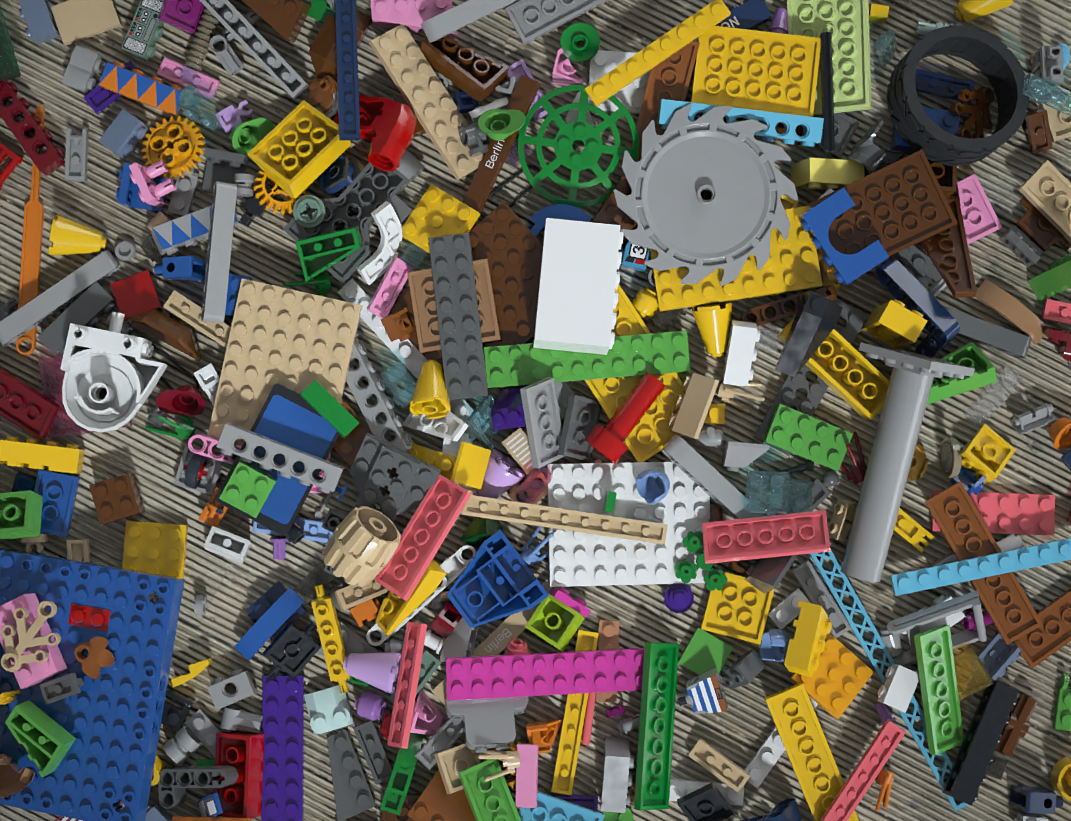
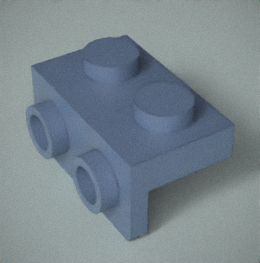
M996 632L971 663L992 680L1000 679L1006 672L1005 668L1019 658L1018 653L1021 649L1013 643L1006 645L1000 634Z

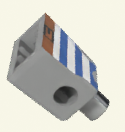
M717 668L689 679L686 682L687 692L677 694L679 705L691 704L694 714L725 712L728 709V702Z

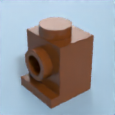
M407 307L381 319L390 341L399 339L402 342L411 337L410 333L414 329L406 314L408 311Z

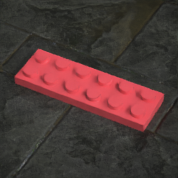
M439 474L434 485L429 488L403 531L397 550L374 581L408 601L472 493Z
M932 491V496L941 491ZM987 492L970 495L990 533L1054 535L1055 495ZM931 515V531H940Z
M826 510L702 523L706 564L831 551Z

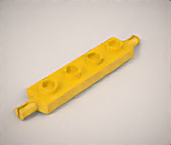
M323 584L316 585L314 588L317 598L311 604L330 681L338 682L341 693H346L349 691L346 680L351 675L346 674V669H343L347 653L332 597L325 596Z

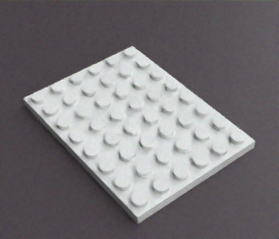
M673 462L617 463V465L614 463L547 464L548 507L668 524L665 545L548 527V535L551 532L554 533L548 541L549 587L705 583L704 577L707 576V570H702L699 567L696 571V578L691 579L689 583H683L681 578L679 579L675 576L677 572L675 570L676 563H683L687 559L690 563L696 564V557L699 553L694 551L688 552L687 547L683 545L682 541L690 531L694 533L701 531L703 533L702 523L709 522L708 519H710V496ZM656 469L667 474L670 481V489L664 499L658 503L650 504L639 495L636 488V478L643 471ZM606 491L616 492L617 494L612 513L602 511Z

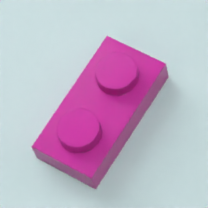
M555 587L550 589V595L587 618L591 610L585 607L586 602L578 597L575 600L570 598L569 595L571 593L562 587L559 590Z

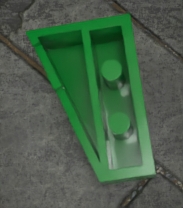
M359 226L295 242L306 282L363 246Z

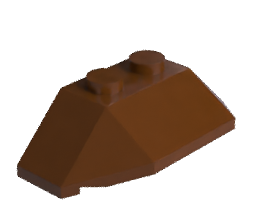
M356 10L358 50L373 21L370 17ZM335 14L328 15L309 49V53L317 78L321 79L329 75L337 83Z
M153 309L125 319L126 322L195 360H201L202 357L194 330L190 329V324L180 318L178 321L172 319L173 314L164 309L160 312Z

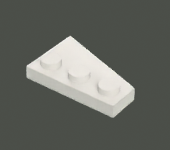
M448 411L445 417L437 419H427L424 414L419 413L418 417L410 413L403 422V426L455 442L460 439L469 426L451 411Z

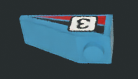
M628 242L625 250H620L622 252L621 267L645 272L646 265H644V262L648 261L650 249Z

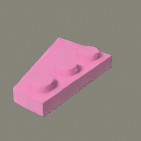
M976 174L957 182L956 192L957 197H959L967 243L970 244L1001 229L1002 226Z

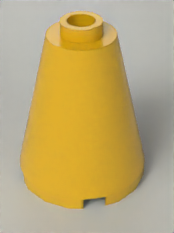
M960 0L955 5L956 10L953 12L959 22L963 20L966 23L1013 5L1014 2L1013 0Z
M54 215L49 239L52 243V247H49V255L100 253L101 249L106 247L107 237H103V232L60 215Z
M732 301L728 303L707 304L704 307H692V312L707 354H711V357L723 356V352H726L728 347Z
M428 360L422 364L409 405L411 413L419 417L420 413L426 415L427 419H437L445 417L447 412L451 411L443 367L436 360Z

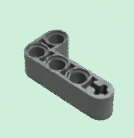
M230 765L174 766L164 769L159 773V802L166 809L184 803L186 799V788H222L237 781L238 771Z

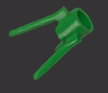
M296 271L294 275L304 276V273ZM325 272L319 273L315 276L317 278L307 282L295 281L284 283L285 287L315 285V290L319 289V291L312 294L318 296L327 294V290H332L330 274H325Z
M159 415L158 419L176 428L175 432L177 433L151 426H146L145 429L172 436L182 441L185 439L189 441L196 430V426L193 425L194 421L185 415H178L185 421H180L179 424Z

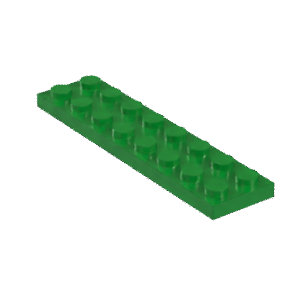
M645 642L635 810L669 809L679 644Z

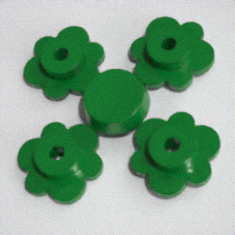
M692 531L688 532L687 537L683 539L682 543L687 547L688 552L694 551L699 554L696 557V564L690 563L687 559L683 563H676L675 570L677 572L675 576L679 579L681 578L683 583H689L691 579L696 578V571L699 567L702 570H707V576L704 577L707 589L710 591L715 589L722 590L723 585L727 583L728 579L723 575L721 569L715 570L711 568L714 563H705L704 552H702L704 546L703 533L701 531H696L695 533Z

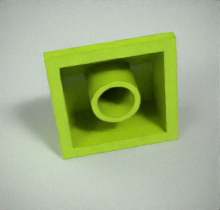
M549 594L547 598L541 601L525 627L564 652L585 617Z

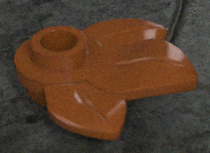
M326 75L321 79H313L308 86L310 93L306 98V102L313 107L319 105L321 111L326 113L333 102V94L337 89V83L334 78Z
M100 636L94 637L89 642L80 643L75 649V657L82 663L83 672L93 679L99 678L101 667H108L115 663L114 655L105 649L108 639ZM85 649L89 652L88 656L84 655Z

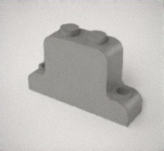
M528 696L449 701L446 698L445 710L447 716L452 720H463L465 744L469 749L475 750L477 753L486 752L490 748L502 751L507 750L513 744L516 737L514 715L525 713L529 699Z

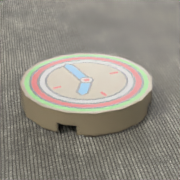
M954 437L944 438L940 446V467L946 478H955L960 473L962 457L958 455L960 445Z

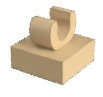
M40 534L39 537L21 538V543H28L26 545L27 553L32 552L34 544L37 546V552H43L44 547L41 542H48V534Z

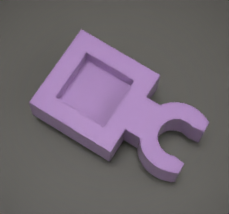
M246 100L240 102L236 109L233 105H230L215 114L226 133L230 132L237 123L243 122L242 117H250L254 114L252 109L247 112L243 110L248 105Z

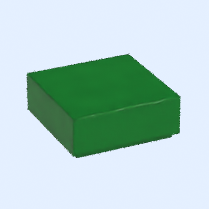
M606 491L602 511L613 512L616 492Z

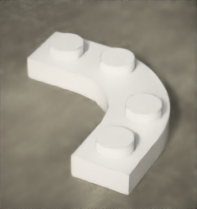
M387 201L371 213L381 234L378 249L370 258L357 267L362 279L368 285L387 271L393 258L398 256L399 241H402L400 221L391 203Z

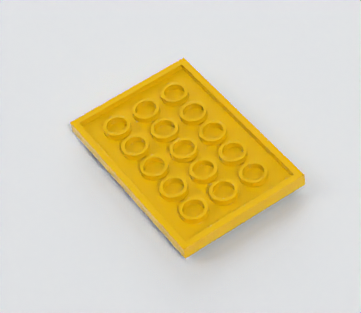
M714 26L698 37L700 44L695 63L692 103L732 106L733 108L813 117L821 38Z

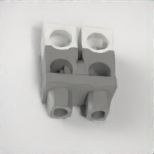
M1042 46L1031 55L1032 73H1034L1032 75V93H1053L1055 87L1064 82L1062 46Z

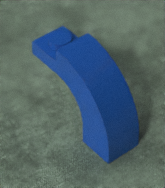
M555 204L544 207L532 215L529 221L534 224V227L529 226L528 229L537 238L545 229L546 218L590 222L592 217L572 205Z

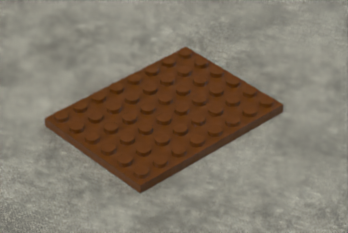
M503 201L469 232L473 261L488 259L501 337V340L484 342L483 350L484 347L526 344L535 335L543 244ZM408 286L398 295L389 314L407 307L408 311L406 314L414 329L410 333V340L419 349L410 287ZM442 350L423 353L428 360H436L443 367Z

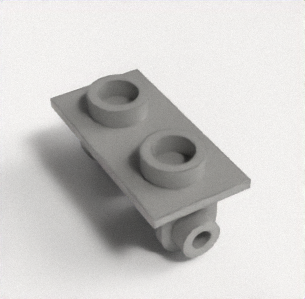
M1045 403L1035 408L1033 413L1028 411L1016 415L1010 423L1021 436L1057 421V418L1052 413L1054 411L1052 404Z

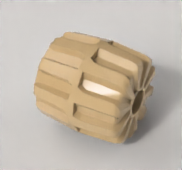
M367 506L356 507L336 527L325 545L322 553L326 556L324 563L333 568L332 574L336 577L342 576L347 584H357L360 587L366 586L392 558L400 545V532L394 523L380 511Z

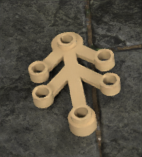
M43 601L38 605L37 612L39 615L28 631L26 619L29 612L24 607L15 609L13 613L17 623V630L14 625L2 627L1 633L4 636L6 653L1 658V665L6 671L14 672L19 670L24 663H43L49 658L46 650H38L34 654L22 655L26 648L47 644L54 646L60 643L61 637L55 632L49 633L47 636L34 638L45 621L56 614L57 606L54 602ZM48 606H51L50 613L47 612ZM20 610L23 612L22 618L19 616ZM8 627L11 629L10 635L7 634ZM18 631L19 644L15 648L13 636ZM52 635L56 638L54 643L51 641ZM39 653L43 654L42 660L39 659ZM12 657L15 659L14 665L11 663Z

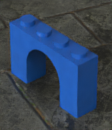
M842 188L801 215L800 224L805 232L809 231L813 236L811 238L813 245L816 249L820 248L824 253L822 258L827 266L831 265L835 270L833 275L839 284L843 282L844 285H847L889 258V255L879 240L851 255L842 254L833 248L828 237L832 221L855 205L845 188Z

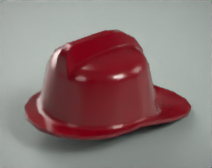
M182 385L176 390L163 391L156 399V405L161 411L173 415L197 416L202 414L206 407L205 401L202 398V392L191 385Z

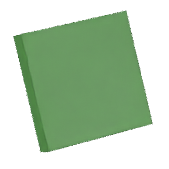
M697 627L678 663L698 675L717 668L719 674L733 647Z

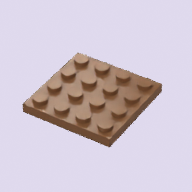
M488 259L473 261L482 342L501 340ZM432 268L407 272L420 353L441 350Z

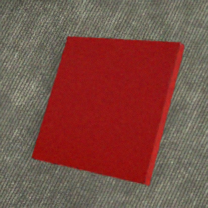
M149 270L110 284L119 311L125 314L123 321L129 316L162 307Z

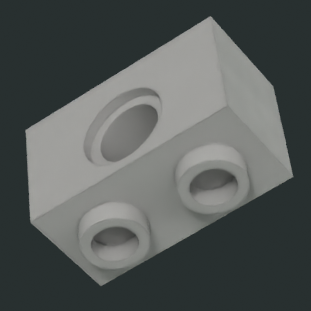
M242 668L231 672V677L224 679L221 676L211 681L212 685L207 687L216 710L258 692L249 669L242 671ZM228 683L235 684V693H231L228 691Z

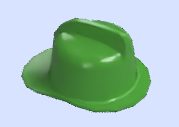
M491 109L480 115L478 126L491 139L496 141L504 140L523 127L526 117L519 110Z
M256 118L247 122H240L233 127L229 139L232 141L234 150L239 154L245 155L271 132L274 126L266 118Z

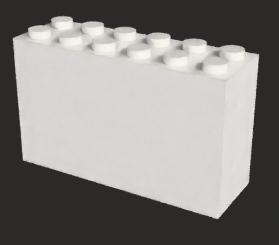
M546 218L533 348L607 355L608 350L612 349L615 333H611V329H614L617 315L616 312H613V309H616L618 303V292H615V289L618 288L620 281V272L616 271L621 265L622 252H618V250H621L624 232H620V225Z

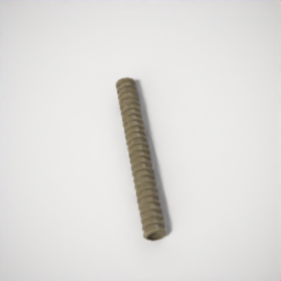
M207 8L203 10L202 20L199 21L200 26L197 27L198 32H195L196 38H193L194 44H191L192 50H189L188 61L184 63L186 67L196 71H202L201 65H204L203 59H206L205 54L208 53L209 42L215 34L213 31L217 29L215 25L219 23L218 19Z

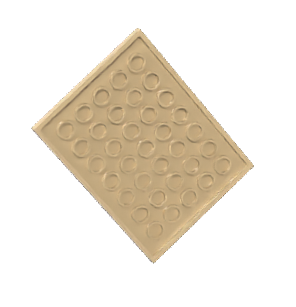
M242 278L208 436L219 439L225 423L228 422L251 430L275 384H281L301 394L316 380L341 404L363 305ZM237 439L236 445L243 446L245 440Z

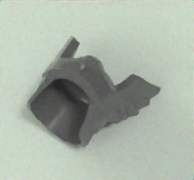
M880 119L870 127L865 135L855 143L848 159L858 161L864 166V177L899 161L904 156V152L885 151L882 145L873 141L884 122L883 119Z

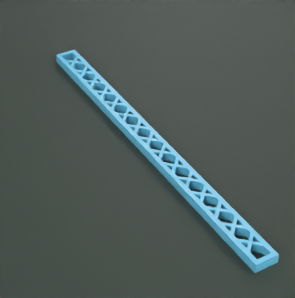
M832 550L827 552L829 556L825 555L826 552H821V554L810 553L809 555L884 685L887 679L882 674L884 665L892 666L893 663L895 664L888 649L846 575L840 571L841 566ZM824 558L832 561L831 572L823 569ZM834 576L842 578L841 589L833 587ZM844 594L852 596L851 607L843 605ZM854 611L862 614L861 625L852 621ZM864 629L873 633L871 643L863 640ZM874 647L882 649L881 660L873 658ZM913 695L910 701L913 704L911 714L899 710L898 712L943 790L945 786L943 782L945 772L950 774L953 764L945 751L937 754L943 757L942 766L938 767L933 764L935 755L930 754L929 756V749L923 746L924 738L927 737L925 716ZM915 719L922 720L923 726L921 731L913 729ZM945 794L954 811H958L968 805L962 801L956 804L953 797Z

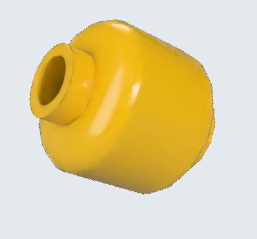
M650 287L640 289L632 301V305L640 317H652L659 309L657 292Z

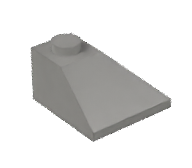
M732 441L724 442L722 466L727 467L726 471L739 472V468H745L768 451L770 445Z

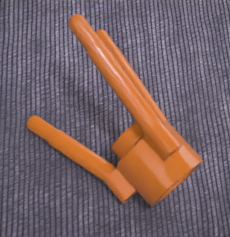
M883 768L875 778V783L882 786L875 808L877 812L880 810L885 790L884 808H888L891 786L894 780V773Z

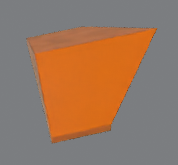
M563 718L526 724L529 744H539L538 754L551 752L550 749L562 728Z

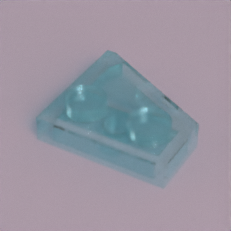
M491 395L485 396L465 421L482 446L488 450L494 449L492 438L493 434H497V430L493 431L491 409L495 400Z

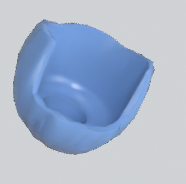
M646 470L636 478V488L639 495L647 503L655 504L664 499L668 494L670 481L667 474L660 470Z
M768 629L762 636L759 651L760 658L775 662L785 661L789 640L791 639L788 633L781 629Z

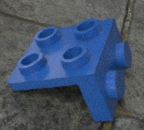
M124 162V166L119 172L121 184L120 188L118 187L116 191L117 202L124 207L162 212L164 206L157 208L141 200L138 194L140 189L129 175L131 172L129 165L131 163ZM157 176L153 178L156 185L166 181L164 177L159 178ZM166 195L162 196V198H163V200H164V203H165Z

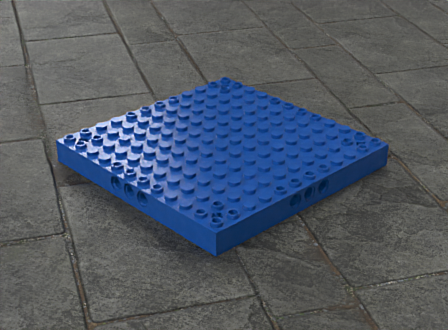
M0 548V606L24 594L31 593L36 594L39 603L43 601L54 602L57 606V612L53 617L48 618L47 622L52 633H58L61 637L58 647L68 668L32 687L20 689L15 675L12 678L2 677L0 694L19 689L21 694L15 696V701L0 705V754L12 757L11 761L17 763L20 769L23 767L35 771L33 781L23 790L0 799L1 805L83 821H145L185 579ZM154 594L159 595L158 600L154 598ZM71 604L111 610L107 631L68 624ZM51 606L47 607L48 613L51 612ZM100 636L108 639L105 649L114 655L115 663L108 667H101L99 678L93 679L83 672L82 663L75 657V649L80 643L89 642L92 638ZM0 642V658H2L5 651ZM85 649L84 655L88 656L89 652ZM74 672L77 678L82 677L84 686H80L81 693L45 705L40 684ZM28 700L76 738L57 769L43 778L38 773L40 770L33 760L30 761L27 755L29 753L23 744L18 743L5 723L14 707Z

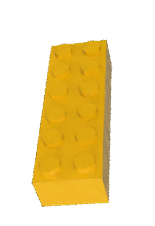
M794 318L777 336L783 344H785ZM833 329L805 365L863 419L872 420L883 407L889 380Z

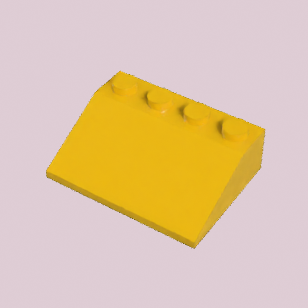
M303 100L247 155L281 189L296 199L351 146L350 140H339V125Z

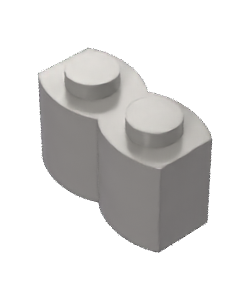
M76 45L64 73L62 83L88 94L90 90L95 88V75L103 67L102 56Z

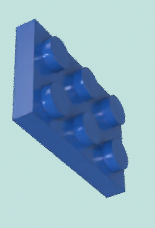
M38 469L34 492L43 497L40 532L68 537L80 477Z

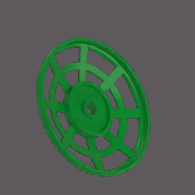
M569 85L550 91L531 107L525 116L523 127L520 128L518 155L524 175L541 195L557 204L587 207L604 202L614 188V184L608 176L615 169L620 155H624V152L627 150L635 162L638 159L639 138L631 114L614 96L608 100L619 109L610 116L600 108L587 104L588 95L584 90L589 85ZM581 91L579 103L566 104L556 110L548 101L552 97L564 92ZM542 106L549 115L541 124L537 137L525 136L530 119L536 110ZM579 109L577 121L568 124L559 115L568 110ZM587 110L598 114L604 121L596 127L585 122ZM623 115L627 119L632 132L633 148L621 147L620 134L614 122ZM553 120L560 130L555 139L543 138L547 126ZM608 127L611 128L614 135L615 146L603 145L600 133ZM581 140L584 143V149L581 152L573 150L572 145L574 141ZM524 144L536 145L537 158L542 170L534 177L530 173L525 160ZM542 146L554 147L557 158L549 165L544 160ZM601 154H614L606 171H603L597 164ZM560 165L571 169L570 182L559 178L553 171ZM591 168L597 178L591 181L578 183L579 171ZM548 176L557 184L569 188L568 200L550 194L538 183ZM602 182L609 191L603 196L592 200L576 201L577 189L589 188Z

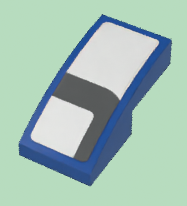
M218 793L211 794L197 801L202 817H215L223 813Z

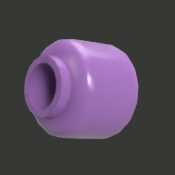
M365 691L355 700L357 714L361 717L375 721L385 713L387 704L384 702V697L379 694Z

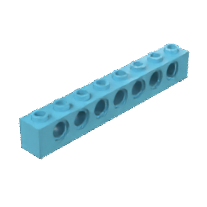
M661 99L657 125H662L661 129L666 130L675 112L689 104L692 105L688 115V120L691 122L695 121L694 117L697 113L704 115L717 105ZM733 107L723 117L727 124L734 123L737 118H741L744 121L750 119L761 120L768 127L762 132L754 133V136L762 137V141L774 142V139H782L783 144L794 145L795 141L802 142V146L814 147V144L821 143L824 118ZM777 123L784 125V132L782 134H778L775 130ZM798 125L804 128V134L801 137L795 132Z

